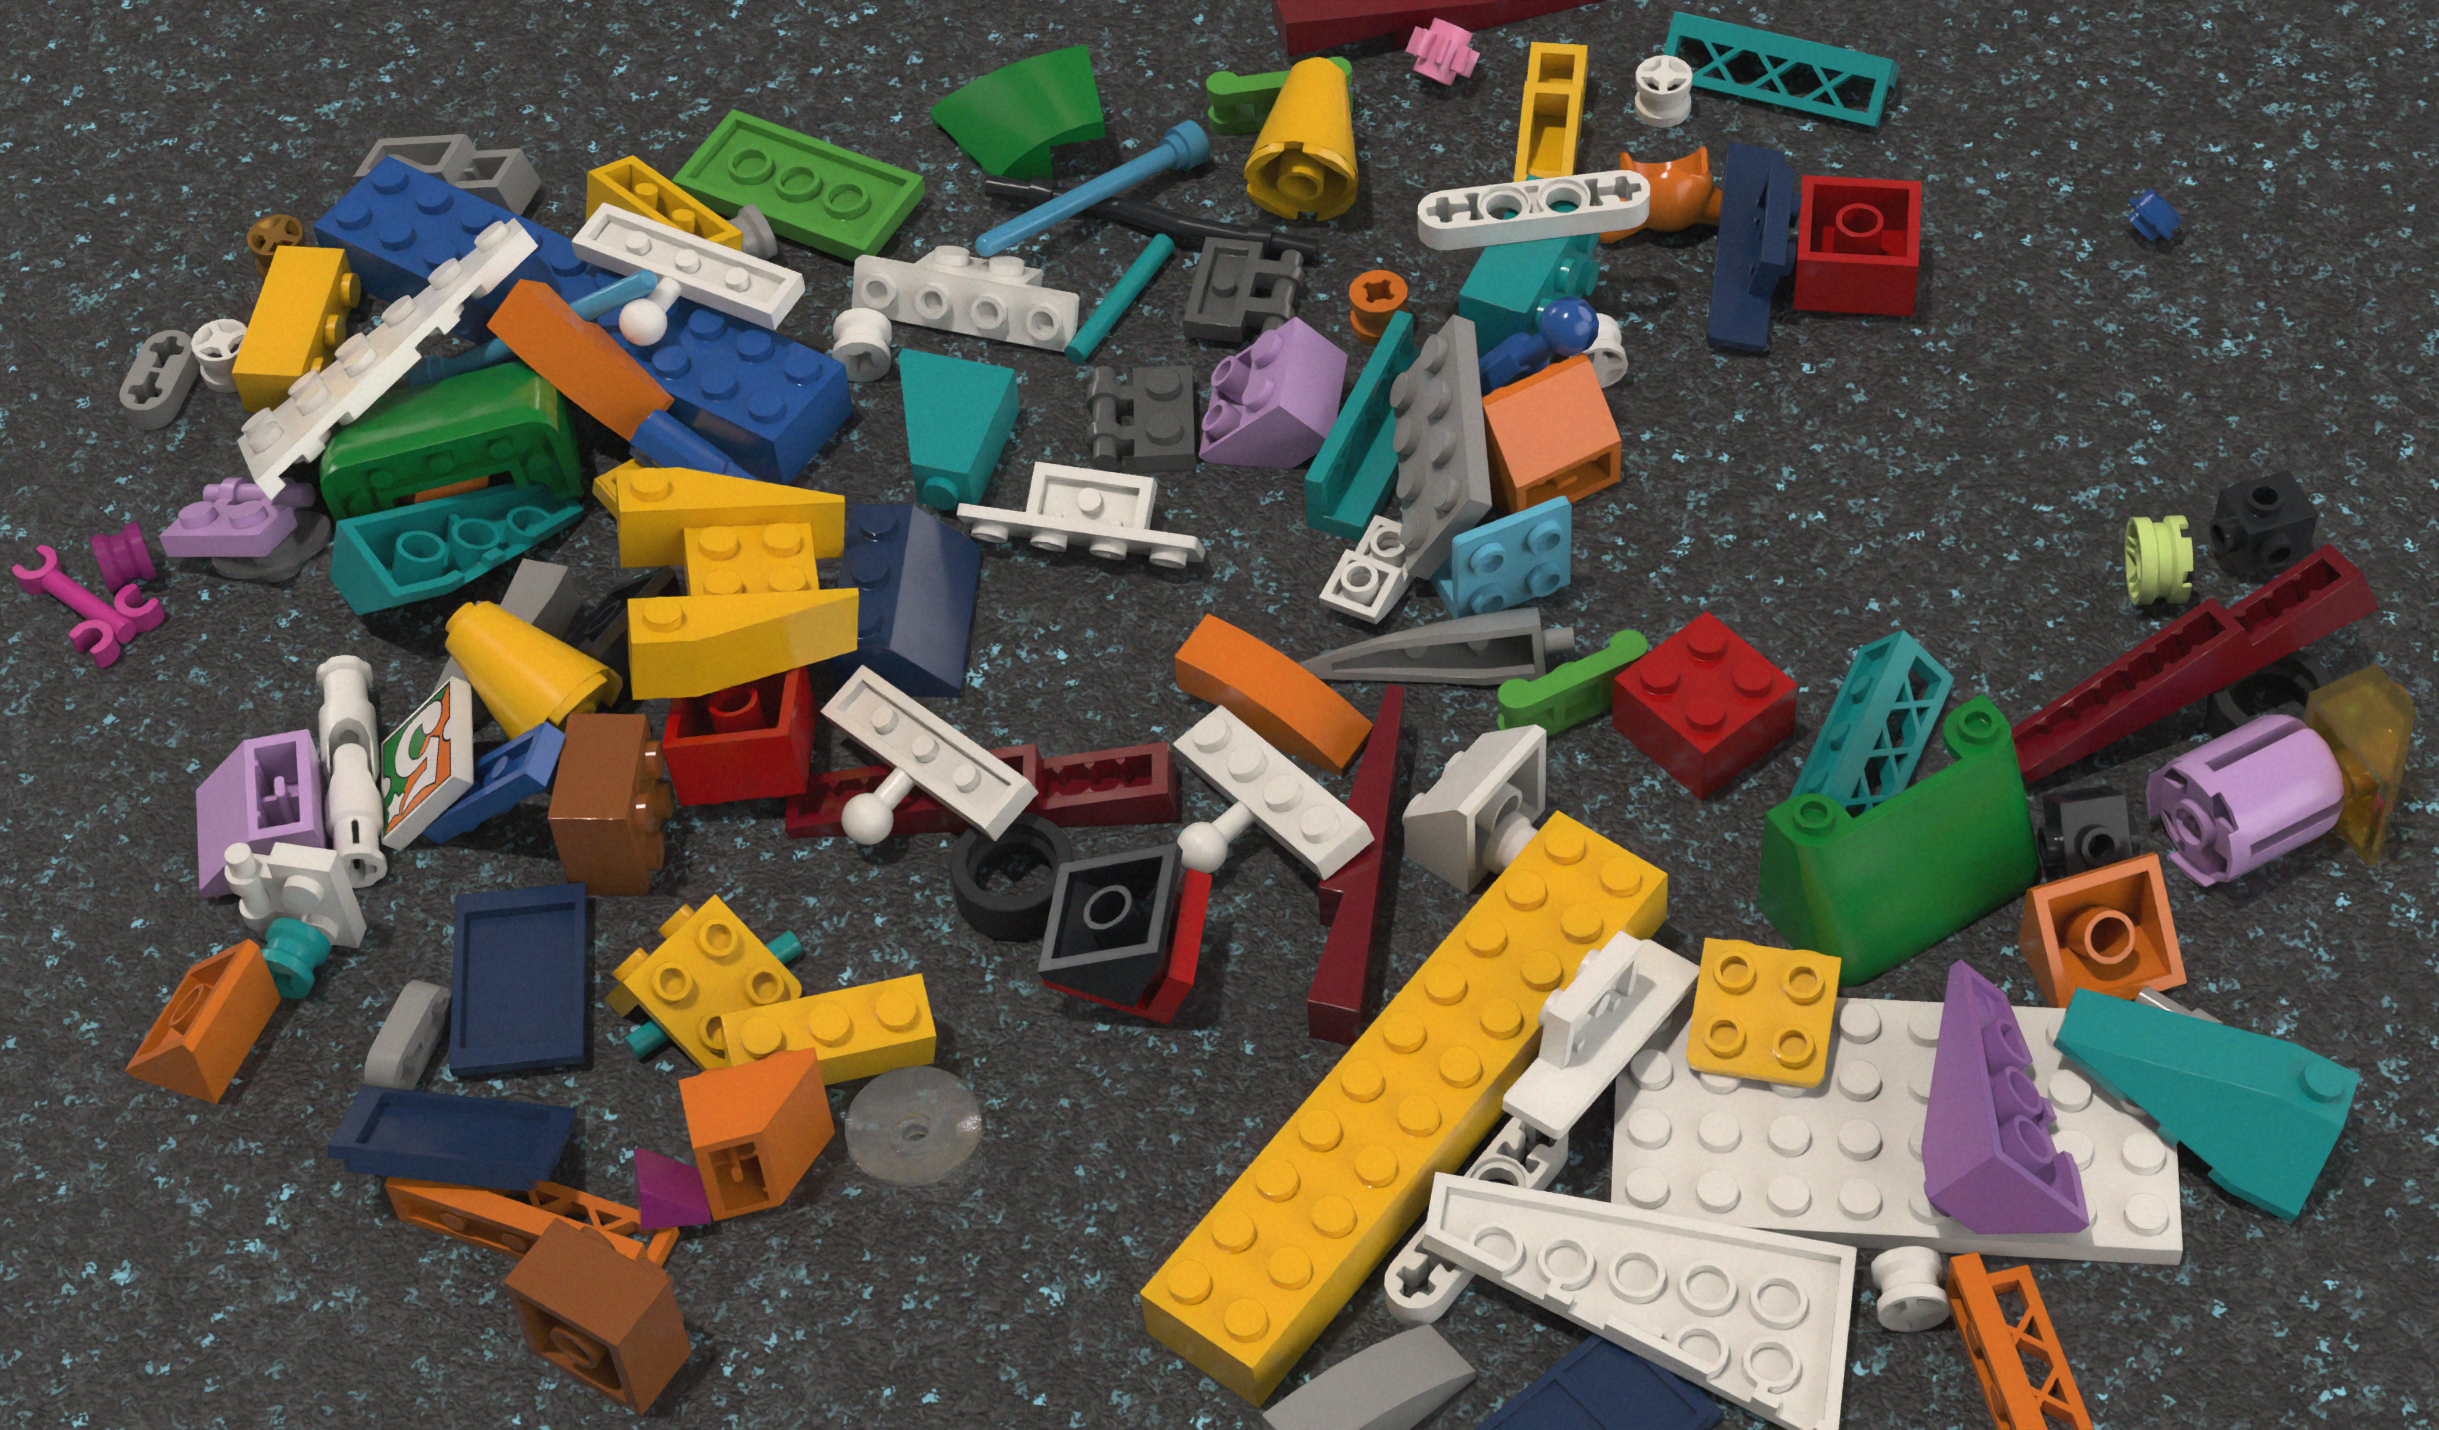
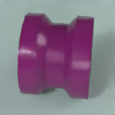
M138 521L125 525L121 533L113 536L103 533L90 536L97 562L110 593L121 590L127 581L136 578L144 581L158 578Z

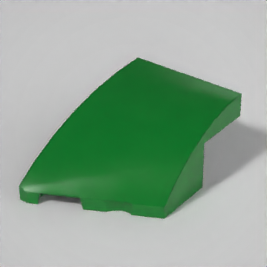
M1087 44L1051 51L997 69L948 95L930 109L933 126L937 130L943 128L957 141L959 151L969 161L980 165L982 173L986 177L992 174L1032 181L1034 176L1053 179L1050 146L1106 137L1103 114Z

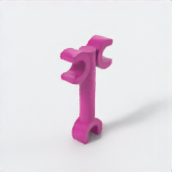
M40 545L36 548L43 565L39 570L28 571L19 564L12 567L21 590L32 595L49 592L87 619L72 629L69 638L75 651L79 654L86 651L91 645L96 644L89 651L95 665L100 669L110 666L116 661L120 654L119 643L124 644L131 641L136 632H146L154 629L165 617L161 604L155 597L144 606L138 608L144 602L139 587L135 583L126 585L118 591L114 598L115 610L64 574L55 550L49 546Z

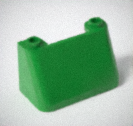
M523 360L382 394L353 422L340 425L336 421L329 428L331 436L325 443L327 448L323 450L319 467L322 495L336 523L340 520L399 508L398 497L510 470L518 490L530 487L529 480H535L548 485L552 489L555 502L585 495L572 400L539 375Z
M1984 694L1954 709L1947 715L1943 724V744L1957 762L1859 816L1852 818L1834 799L1819 793H1804L1792 797L1765 812L1757 908L1794 950H1811L1827 956L1841 957L1839 987L1852 988L1869 981L2023 894L2035 881L2039 865V851L2011 727L2005 716Z

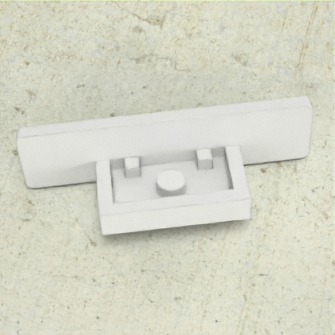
M938 246L914 264L869 255H861L855 260L852 309H873L882 313L890 320L1064 352L1065 347L1077 332L1079 296L1071 292L1041 287L1043 270L1024 267V260L1017 257L993 256L990 260L970 257L969 250L962 247Z
M1035 461L1026 512L959 503L956 515L968 529L972 530L971 536L994 543H1006L1008 535L1031 538L1030 544L1032 546L1050 551H1066L1067 544L1090 547L1089 552L1091 554L1112 560L1126 559L1127 552L1150 555L1149 561L1151 563L1178 569L1185 568L1186 561L1203 562L1205 549L1197 537L1149 530L1158 486L1155 479L1150 477Z
M1621 930L1617 932L1601 951L1596 948L1590 950L1581 962L1575 980L1565 991L1557 988L1544 1003L1538 1018V1025L1544 1028L1538 1058L1506 1092L1503 1097L1502 1109L1556 1140L1561 1139L1696 985L1700 967L1650 939L1640 941Z

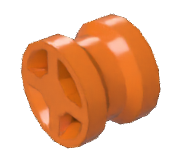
M1372 270L1362 273L1354 279L1349 290V301L1352 307L1350 325L1354 335L1362 342L1378 345L1396 310L1408 313L1406 308L1408 304V287L1403 278L1390 271Z

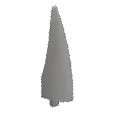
M1536 606L1484 613L1406 629L1342 647L1297 664L1315 675L1318 679L1431 682L1485 686L1502 684L1514 678L1532 681L1545 676L1544 655L1575 652L1573 626L1542 630L1539 609Z

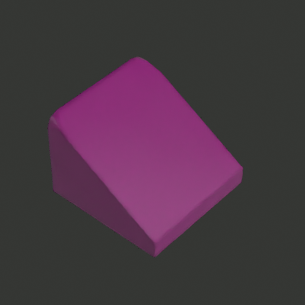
M640 1148L633 1150L634 1188L641 1230L711 1223L709 1203L698 1168Z

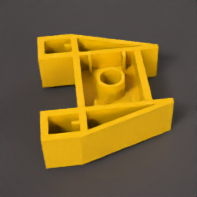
M680 467L616 470L617 532L621 568L684 565L687 596L628 599V650L633 700L698 697L857 650L858 588L819 590L815 559L843 558L844 496Z

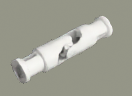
M341 655L329 658L317 668L316 683L318 688L324 692L325 703L320 708L318 714L321 767L323 777L329 787L324 803L325 830L327 835L333 840V850L339 852L352 888L371 886L377 880L382 879L387 871V860L385 855L379 851L378 838L384 828L382 799L375 785L379 775L380 764L376 711L374 705L368 701L367 689L372 686L373 670L369 663L362 661L357 656ZM353 859H360L359 869L354 868Z

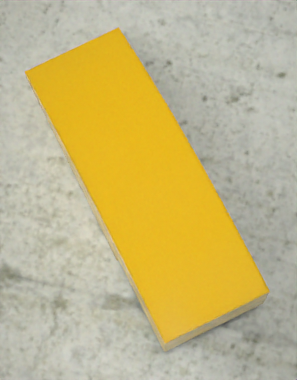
M1531 42L1528 75L1523 93L1514 182L1525 181L1529 174L1544 179L1574 175L1588 74V45Z

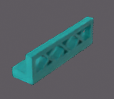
M1674 11L1663 55L1677 57L1681 41L1707 47L1714 61L1697 72L1692 73V86L1877 129L1888 88H1895L1900 66L1893 59ZM1716 49H1720V50H1724V51H1729V52L1725 53L1724 55H1722V56L1720 57V55H1719V53H1718V51H1717ZM1741 54L1760 58L1768 74L1748 86L1735 82L1725 64ZM1770 61L1782 63V65L1774 69ZM1794 67L1809 69L1816 72L1823 86L1804 98L1790 96L1780 76ZM1719 69L1725 80L1707 76ZM1825 73L1835 75L1837 77L1829 81ZM1850 79L1875 84L1867 113L1845 108L1834 89ZM1774 81L1780 93L1761 88ZM1828 93L1835 106L1817 102L1816 100Z
M1396 310L1304 478L1307 527L1360 542L1375 514L1379 515L1399 477L1397 452L1393 449V439L1396 430L1394 407L1390 405V392L1397 376L1402 372L1406 373L1421 355L1422 349L1414 347L1413 314Z
M1905 630L1860 647L1789 799L1804 793H1819L1831 797L1844 809L1854 808L1857 817L1904 791L1955 678ZM1910 668L1929 684L1923 699L1919 701H1914L1908 678ZM1898 713L1904 738L1899 748H1892L1886 724L1889 714ZM1876 760L1882 789L1879 795L1870 796L1864 768L1868 761Z

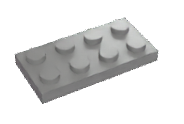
M1454 314L1437 335L1433 334L1426 340L1421 355L1406 373L1402 372L1397 376L1390 392V405L1394 407L1396 430L1393 439V449L1397 452L1399 469L1396 491L1397 496L1401 499L1403 521L1400 541L1405 547L1406 573L1426 580L1430 579L1452 553V539L1456 535L1472 530L1492 507L1475 323Z

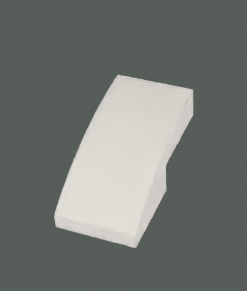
M1375 514L1355 552L1348 549L1345 550L1319 596L1320 604L1373 624H1377L1383 619L1415 578L1414 575L1406 573L1405 547L1400 541L1402 524Z

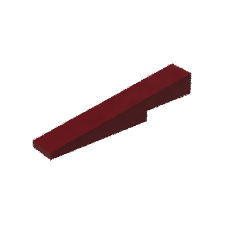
M1605 0L1271 1L1273 23L1289 57L1389 34L1395 49L1408 46L1415 27L1429 30L1434 18L1471 32Z
M2328 543L2228 610H2225L2214 598H2209L2012 728L2011 732L2021 775L2031 784L2379 609L2363 573Z
M1388 684L1346 805L1347 808L1366 822L1375 840L1327 880L1324 881L1321 878L1318 885L1320 925L1332 928L1307 998L1309 1037L1347 1046H1353L1364 1032L1405 731L1404 687Z
M1168 741L1050 758L1041 757L1036 743L986 750L1027 778L1037 790L1038 794L1022 812L1041 816L1055 823L1059 828L1179 823V771ZM884 764L809 775L806 793L787 795L785 831L789 839L848 836L842 826V812L845 805L850 799L859 794L874 793L894 769ZM915 785L893 809L894 822L889 834L964 832L973 825Z

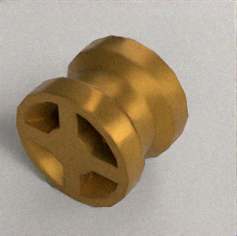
M276 214L267 216L257 221L247 234L250 253L256 258V270L263 282H265L277 246L308 247L305 244L306 237L302 224L297 218L289 215Z

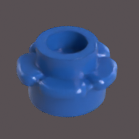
M2150 187L2138 199L2134 196H2131L2129 199L2130 204L2135 210L2128 216V219L2152 242L2159 235L2166 240L2171 239L2173 236L2171 231L2183 221L2172 206Z

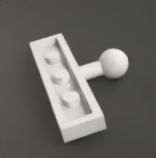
M604 202L571 241L575 257L624 276H630L644 269L651 270L657 276L658 284L656 289L647 298H638L630 301L620 313L619 327L623 336L629 342L639 346L652 345L663 337L667 328L666 312L679 296L775 331L805 292L801 273Z
M863 664L820 711L831 725L894 769L874 793H862L853 797L843 809V829L849 838L859 844H876L888 836L894 822L893 809L915 785L994 841L1001 836L1038 794L1027 778Z
M1221 704L1173 743L1180 759L1234 804L1214 822H1196L1187 826L1180 833L1177 843L1183 850L1181 864L1186 869L1190 868L1206 874L1217 870L1226 860L1228 843L1254 822L1324 881L1375 840L1365 821Z

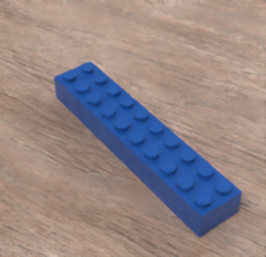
M390 156L382 159L313 225L320 248L345 249L352 273H357L359 276L361 290L393 304L406 295H409L412 299L431 285L428 277L436 268L451 258H456L459 262L477 248L474 241L487 227L497 221L507 224L515 218L538 247L489 294L478 299H473L469 295L462 302L464 310L459 316L460 321L449 331L479 346L497 338L486 325L519 279L547 283L567 304H570L627 277L576 258L571 243L572 239ZM648 293V294H646V295H644V296H642V297H640V298H647V297L650 295V293ZM679 296L666 312V331L663 337L652 345H635L623 336L619 327V317L625 305L588 321L598 323L674 399V402L666 411L669 415L731 457L734 463L743 470L768 483L787 486L854 413L844 363L758 324ZM515 355L509 358L508 360L514 362L522 359L518 355Z

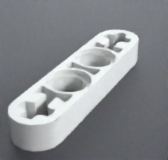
M1615 170L1438 191L1424 197L1418 205V236L1430 248L1436 250H1455L1631 229L1644 223L1649 216L1650 184L1639 173L1630 170ZM1620 198H1626L1627 202L1620 201ZM1561 200L1574 202L1579 208L1572 212L1559 213L1553 211L1548 206L1553 202ZM1590 200H1596V206H1590ZM1506 207L1515 209L1519 212V215L1512 219L1499 220L1489 215V212L1497 208ZM1471 214H1477V220H1471ZM1440 219H1448L1449 222H1441Z
M1513 1117L1463 1177L1485 1181L1504 1179L1510 1181L1514 1186L1544 1191L1568 1159L1569 1131L1558 1140L1550 1137V1147L1544 1144L1535 1146L1526 1157L1525 1169L1520 1162L1526 1153V1138L1537 1141L1542 1135L1549 1136ZM1426 1222L1393 1260L1385 1273L1384 1288L1387 1309L1397 1321L1409 1326H1423L1437 1320L1476 1274L1422 1247ZM1429 1260L1435 1267L1428 1279L1429 1296L1416 1292L1411 1298L1405 1297L1404 1284L1413 1288L1417 1287L1429 1274Z

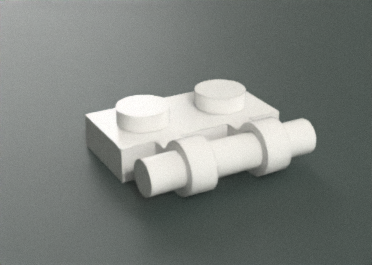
M275 842L270 856L252 853L250 847L245 843H235L226 849L224 854L227 862L224 871L230 889L235 894L241 896L239 910L245 924L249 928L254 929L260 939L266 940V931L273 920L288 917L303 921L322 932L329 940L331 946L340 945L359 948L367 926L338 851Z

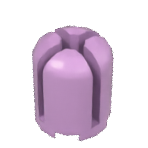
M2286 714L2259 717L2169 761L2162 769L2149 775L2145 793L2149 818L2151 819L2161 814L2167 833L2178 849L2168 855L2169 859L2187 878L2203 887H2207L2215 882H2230L2324 835L2336 824L2343 809L2342 797L2344 795L2341 770L2328 744L2316 731L2308 728L2303 721Z

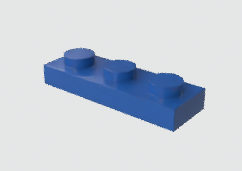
M545 721L473 762L474 785L427 826L421 834L440 845L462 832H472L481 822L499 812L501 814L507 813L516 803L530 795L544 793L556 779L559 765L557 758L566 734Z

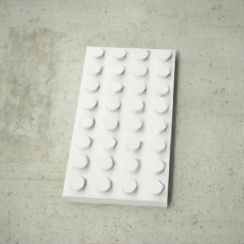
M1690 990L1616 1075L1611 1203L1857 1248L1891 1250L1904 1246H1920L1942 1253L1969 1254L1978 1251L1979 1255L2162 1265L2180 1264L2183 1244L2177 1144L2173 1147L2156 1132L2161 1124L2131 1099H2116L2053 1046L2066 1012L2065 1008L2011 1006L2033 1059V1062L2023 1069L2025 1075L2034 1084L2040 1097L2042 1096L2050 1100L2057 1117L2055 1121L2047 1125L2058 1154L2062 1151L2071 1153L2080 1173L2090 1226L2077 1233L1976 1234L1954 1217L1941 1215L1929 1202L1924 1191L1926 1177L1921 1145L1944 1006L1942 1002L1837 997L1824 1079L1815 1088H1805L1692 1069L1686 1061V1050L1696 991Z

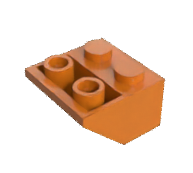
M1584 352L1560 363L1550 364L1536 374L1507 387L1497 388L1489 395L1482 397L1491 499L1506 517L1560 496H1565L1571 504L1620 481L1621 438L1591 361Z
M815 1047L798 1051H779L766 1059L729 1068H710L697 1076L678 1080L693 1152L714 1222L782 1205L835 1133Z

